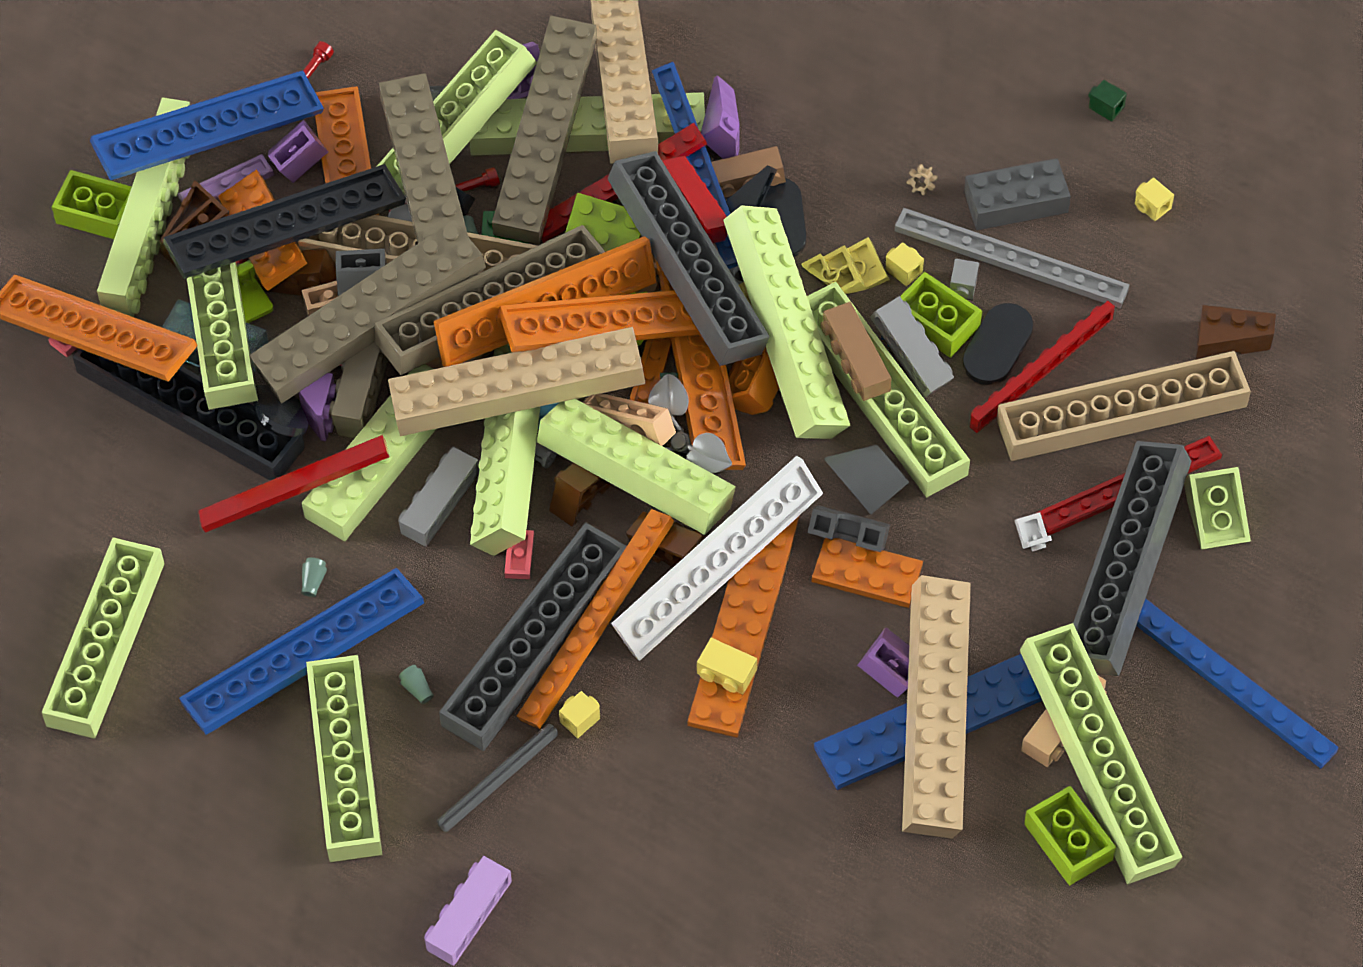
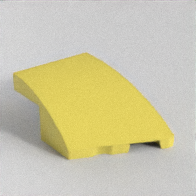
M869 237L849 248H846L844 245L825 256H822L820 253L801 264L805 270L825 284L830 285L837 282L845 294L863 291L890 280Z

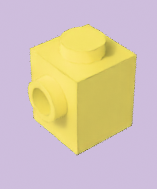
M1153 177L1147 183L1143 182L1137 188L1135 205L1140 212L1146 213L1151 219L1156 221L1172 209L1174 194Z
M902 242L897 248H892L887 253L885 270L906 287L923 273L924 258L914 248L908 247Z
M581 691L576 696L569 697L559 710L560 723L575 737L579 738L600 719V705L592 696L588 697Z

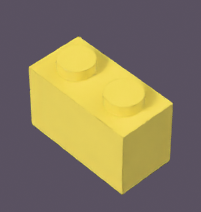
M710 638L697 661V674L702 679L708 682L714 681L719 683L726 690L733 693L744 694L757 671V658L713 638Z

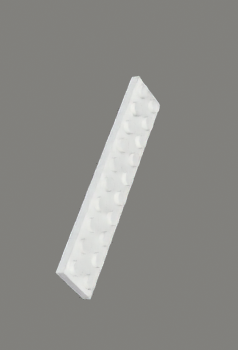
M798 456L793 458L611 623L636 659L640 661L823 494L803 459Z

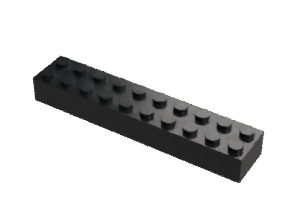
M79 349L73 356L78 374L270 481L283 476L305 449L302 434L296 437L286 436L271 429L272 425L268 423L264 426L260 422L254 406L248 402L209 410L204 394L202 377L182 366L168 382Z

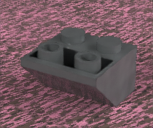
M385 249L336 251L338 296L387 264Z

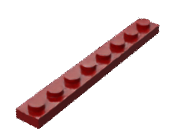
M692 123L659 143L658 155L662 161L682 156L687 157L707 145V142L695 123ZM609 174L578 192L610 203L618 199L617 194L608 181ZM577 194L549 210L542 236L543 243L566 230Z
M1106 301L1102 306H1096L1089 317L1085 320H1079L1068 334L1061 335L1056 344L1051 348H1046L1034 363L1029 362L1024 367L1022 373L1017 377H1011L1000 391L993 392L985 404L975 407L970 415V428L976 433L981 431L997 417L999 404L1019 399L1112 321L1115 306L1109 301Z

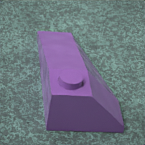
M717 75L714 77L701 134L706 140L707 146L721 158L726 159L738 156L739 118L734 89Z

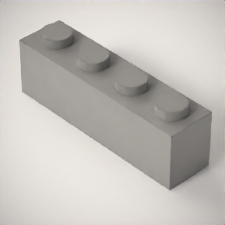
M899 296L876 310L870 318L922 396L926 398L948 384L954 376L949 364L943 362L939 356L937 346L932 341H929L925 335L923 325L916 321L911 314L912 311L909 304Z
M452 447L448 454L445 453L440 459L439 467L427 477L426 485L414 495L408 510L405 509L401 513L398 520L401 534L427 547L479 474L478 459L455 447Z

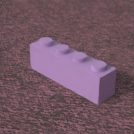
M485 856L482 857L479 863L475 862L468 873V879L464 884H459L454 893L455 898L450 905L446 904L439 915V921L435 926L431 925L424 937L427 951L453 966L512 882L510 870Z

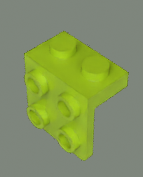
M250 260L236 265L246 324L271 313L274 309L273 304L254 278L255 269Z

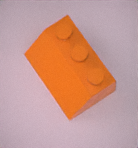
M766 346L761 355L734 362L728 375L734 408L736 410L753 415L767 412L772 407L773 399L780 388Z

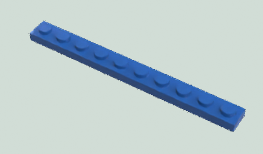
M674 62L652 70L674 133L676 134L692 123H695L698 128ZM703 146L686 158L694 167L701 180L706 184L714 199L717 200L725 215L729 216V208L707 149ZM727 235L725 241L716 242L715 244L727 268L731 269L739 265L729 235Z
M1145 598L1136 625L1138 628L1320 769L1336 754L1338 746Z

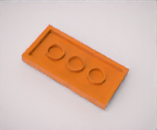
M825 538L812 575V582L909 608L912 585L920 576L923 561L884 550L878 552L856 546L854 542L839 538Z

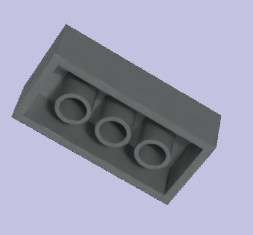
M1058 158L967 175L965 177L964 194L976 230L1064 214L1069 211L1071 196Z

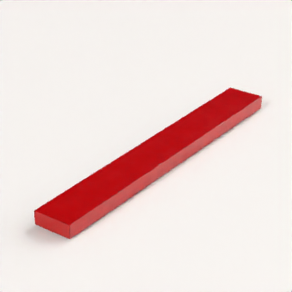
M380 435L198 510L201 527L205 533L389 458L386 440L383 435Z
M1210 436L1184 446L1192 461L1188 473L1220 460L1222 457V453ZM1125 473L1036 512L1041 514L1047 536L1114 507Z

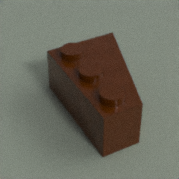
M194 180L189 193L183 199L181 207L160 240V253L176 267L163 244V237L229 216V210Z
M326 249L301 250L307 264L269 291L264 288L256 272L254 278L264 291L302 295V290L337 281L336 263Z
M573 462L565 471L561 470L555 477L554 482L556 484L549 511L573 527L577 523L576 517L583 508L588 511L592 507L590 501L598 492L603 495L612 484Z

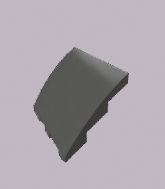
M878 445L828 456L824 459L870 514L874 513L909 483Z

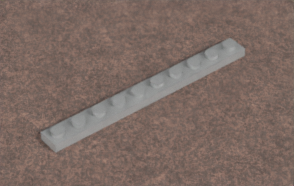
M903 208L895 225V232L1103 303L1109 301L1118 308H1121L1129 290L1130 284Z

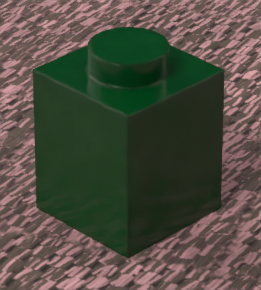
M1103 79L1098 86L1095 85L1088 94V98H1090L1088 108L1112 122L1125 107L1127 93Z

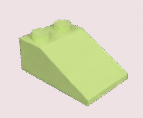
M1234 467L1187 475L1184 483L1186 498L1200 549L1250 542L1239 468Z

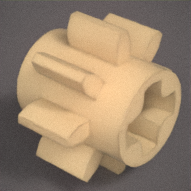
M920 164L917 169L918 172L914 169H911L909 172L912 178L907 181V184L912 185L913 193L917 190L921 191L922 195H925L927 188L929 190L935 188L932 181H935L938 176H933L931 172L932 167L926 169ZM921 176L925 178L923 183L919 181Z

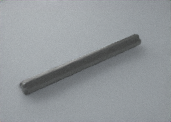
M547 724L443 814L437 820L438 826L444 832H448L558 735L557 729L552 724Z

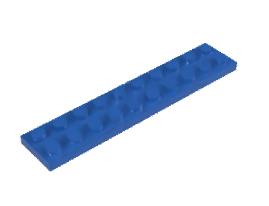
M302 70L91 136L90 143L111 181L321 114L324 107Z
M395 568L179 698L180 702L205 735L307 675L306 662L335 658L424 604L423 597L403 574Z
M1021 654L967 677L966 734L1043 701ZM907 703L814 743V749L836 790L905 761Z

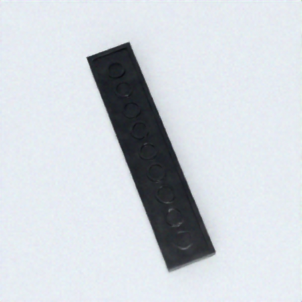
M383 164L163 237V244L183 279L400 207L406 204V197L387 166Z

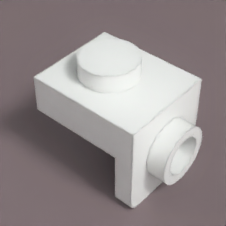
M1040 512L1014 520L1023 549L1031 547L1032 551L1046 547L1045 542L1052 540L1051 535L1047 536Z

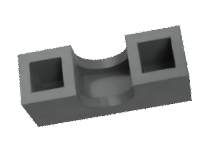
M818 505L813 508L807 533L829 539L839 538L856 543V546L881 552L885 548L890 524Z

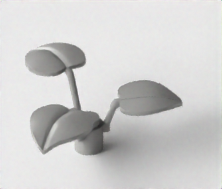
M671 374L663 376L652 388L648 403L668 408L673 425L677 429V433L671 438V446L665 448L672 452L678 451L688 454L686 460L712 474L730 467L732 462L727 454L724 443L718 436L712 433H703L698 435L693 441V446L691 445L689 434L684 433V429L679 426L673 416L683 415L688 408L689 399L686 389L675 376Z

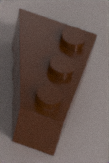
M1202 305L1195 360L1232 351L1247 354L1270 350L1274 337L1276 314Z
M643 511L626 532L629 541H631L648 513ZM674 522L651 557V560L657 564L663 561L674 567L705 538L700 532L696 530L691 531Z

